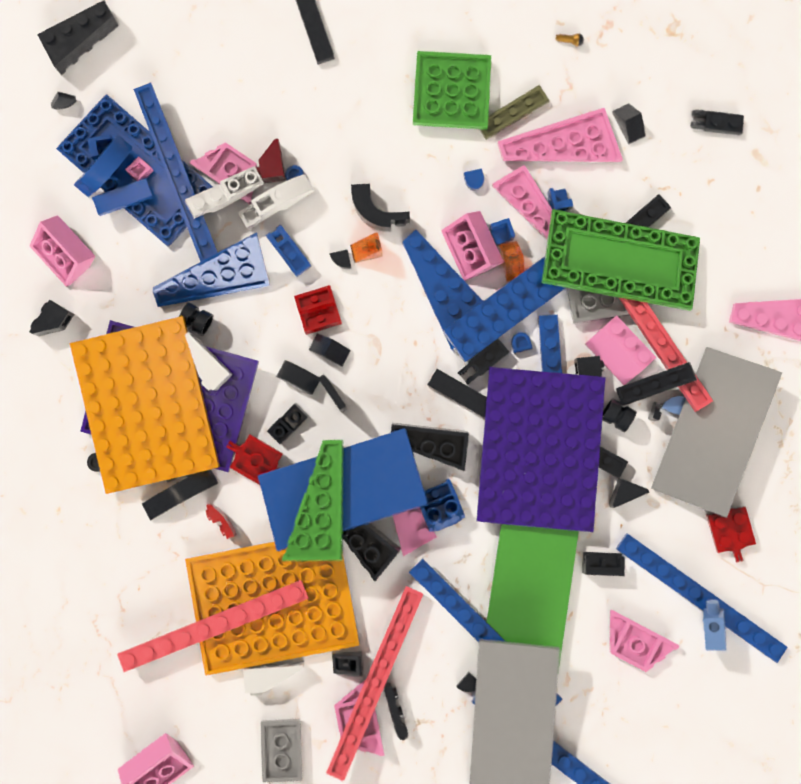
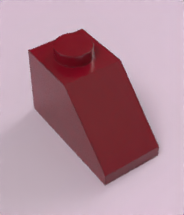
M277 138L273 140L258 160L259 166L256 167V170L263 180V184L286 181L281 144Z

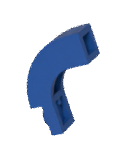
M117 135L73 185L89 198L109 179L133 147Z

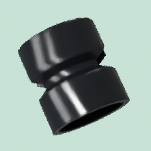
M190 302L183 307L179 317L184 316L187 329L192 328V332L200 336L206 334L214 317L212 313L206 310L200 311L198 306Z
M612 398L603 411L602 421L609 425L614 423L616 429L625 433L635 419L637 411L628 406L622 407L621 402Z

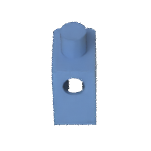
M718 600L706 601L707 608L703 609L705 651H726L724 609L719 608Z

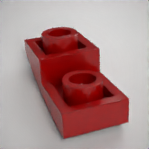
M213 503L206 505L207 510H205L208 520H212V523L221 522L222 525H219L222 535L226 536L227 539L236 536L237 533L224 512Z

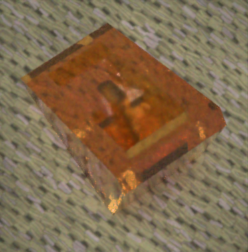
M373 233L350 245L354 263L383 257L378 233Z
M517 241L498 245L500 255L504 261L502 264L506 282L513 280L525 271L524 255Z

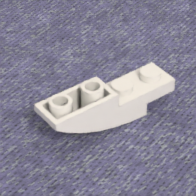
M255 166L220 181V184L185 199V203L195 219L208 212L214 213L234 203L260 187L264 182Z
M303 174L260 194L251 200L252 204L238 213L246 228L250 230L279 210H286L312 193L314 189L306 175Z

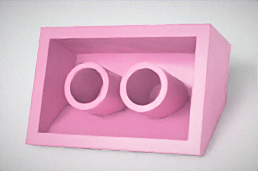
M481 211L466 213L441 230L464 281L490 271L504 262Z
M58 215L39 223L29 245L66 287L70 286L87 271L95 258L91 250L87 248Z
M617 315L585 343L595 356H600V360H603L604 365L623 385L627 384L657 358Z
M165 733L117 770L121 784H171L193 768L194 765L179 743Z

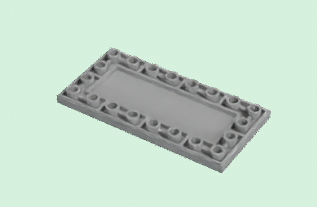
M706 347L695 375L713 402L695 412L687 399L685 400L651 489L727 518L783 372Z
M479 639L469 784H550L560 647Z

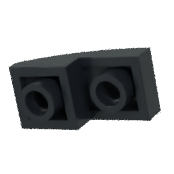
M284 360L276 375L277 378L309 395H313L320 382L317 375L287 360Z
M294 403L267 432L281 445L305 422L309 415L297 403Z

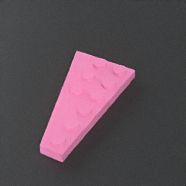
M605 107L500 140L497 143L503 161L622 162L623 160Z
M801 299L735 303L732 307L729 323L801 341Z

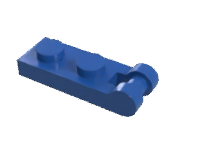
M281 224L276 227L274 232H269L265 235L296 277L312 267ZM280 236L284 238L280 242L276 241V239Z

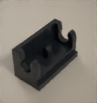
M583 552L582 573L585 575L625 576V558L622 556V553Z

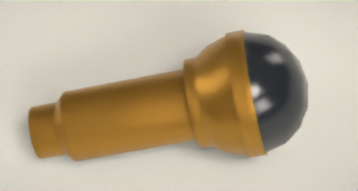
M580 33L573 35L559 34L556 35L555 40L572 43L578 47L584 43V36Z

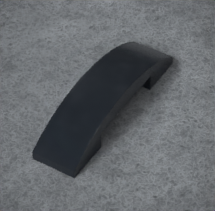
M211 469L198 472L142 503V506L151 521L219 483Z

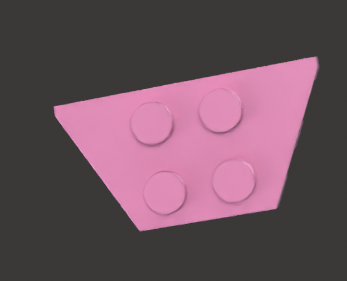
M226 142L217 146L215 150L204 153L205 155L199 159L190 161L191 166L220 184V181L253 166L257 167L256 162ZM253 191L241 198L249 205L252 203Z
M610 610V653L647 672L654 667L655 663L661 662L666 658L667 654L679 648L680 645L616 611Z
M365 680L334 705L340 738ZM375 709L358 750L384 756Z

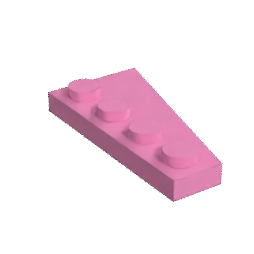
M523 165L494 182L492 187L542 236L548 239L552 208L526 166Z
M420 508L393 515L403 556L437 538L434 531L429 532Z

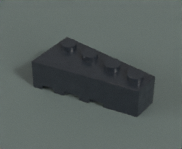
M103 0L37 34L53 66L63 75L71 64L74 65L78 62L79 57L86 51L88 53L93 49L92 46L95 43L102 41L119 25L107 3Z
M392 422L391 432L404 428L407 430L413 452L465 471L469 440L468 431Z
M371 523L343 531V539L348 548L356 555L361 565L368 571L373 581L376 582L398 555L401 547Z

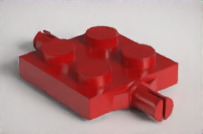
M249 434L245 442L240 446L231 440L226 448L235 452V458L229 468L259 485L258 475L278 469V462L283 455L281 451L252 434Z
M746 506L730 508L727 518L715 513L706 515L716 553L731 551L734 554L736 563L744 561L741 549L756 544Z

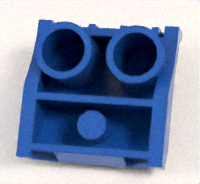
M450 479L424 490L428 505L419 508L429 532L440 531L457 524L465 518L464 511Z

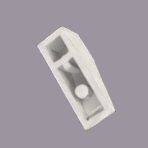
M187 332L185 337L198 375L203 380L201 384L209 391L211 389L213 391L218 390L233 373L192 333Z
M304 662L268 664L244 668V693L250 694L253 697L262 695V693L303 670Z

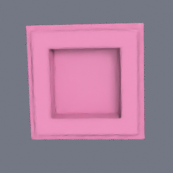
M139 156L125 169L136 181L147 178L153 172V169Z

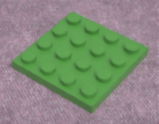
M417 51L413 125L487 130L492 55Z

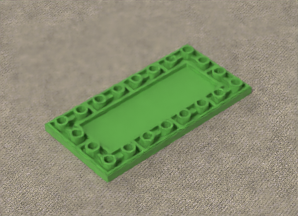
M553 209L550 217L541 283L691 311L694 302L700 237Z
M501 524L486 622L506 642L560 647V666L579 531Z

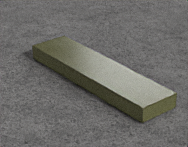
M538 85L489 115L487 130H479L485 140H488L547 104L549 98L541 86Z

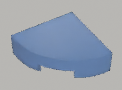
M683 396L672 397L662 404L661 409L675 415H680L686 398Z

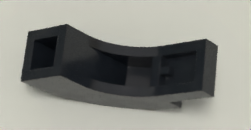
M370 183L351 184L352 201L355 211L368 226L379 231L391 232V224H395L396 227H403L410 223V211L384 212L379 210L371 200Z

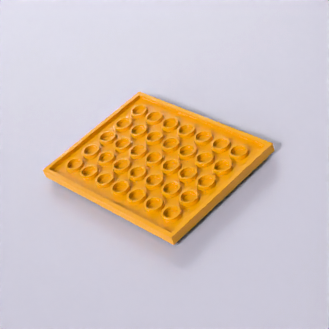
M184 316L70 343L106 494L220 467L198 372L185 337L188 330Z
M269 542L186 558L185 562L196 622L299 580L303 581L309 597L304 601L199 642L205 676L360 646L343 551L342 561H282L286 549L277 551L275 542Z

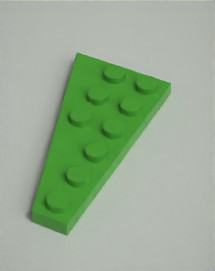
M343 440L322 441L315 461L316 465L312 476H310L309 485L306 493H304L295 520V526L292 535L289 537L288 547L282 561H342Z

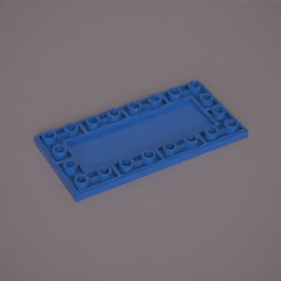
M106 94L58 145L56 150L84 173L94 163L90 155L87 138L111 135L113 139L117 135L122 137L133 149L100 188L104 192H108L137 182L125 169L138 156L153 169V172L146 179L154 198L124 209L169 248L187 226L150 131ZM183 161L195 195L213 187Z
M405 428L344 448L343 531L428 505ZM317 457L258 475L277 551L285 550L288 547V540L292 535L295 520L304 493L307 491L310 476H312Z

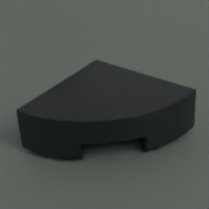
M58 91L50 103L51 109L59 110L72 106L77 101L76 96Z
M348 249L329 253L331 260L337 266L343 269H352Z
M654 401L648 417L649 420H660L662 404Z
M468 671L456 685V688L464 692H475L477 678Z

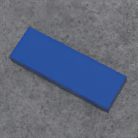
M146 178L92 197L99 216L154 198Z

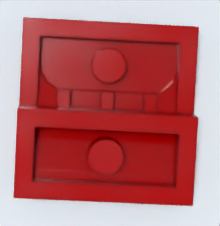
M330 285L294 296L306 335L342 324Z

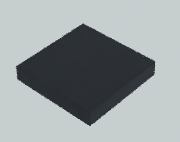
M324 374L318 378L340 412L346 411L347 406Z

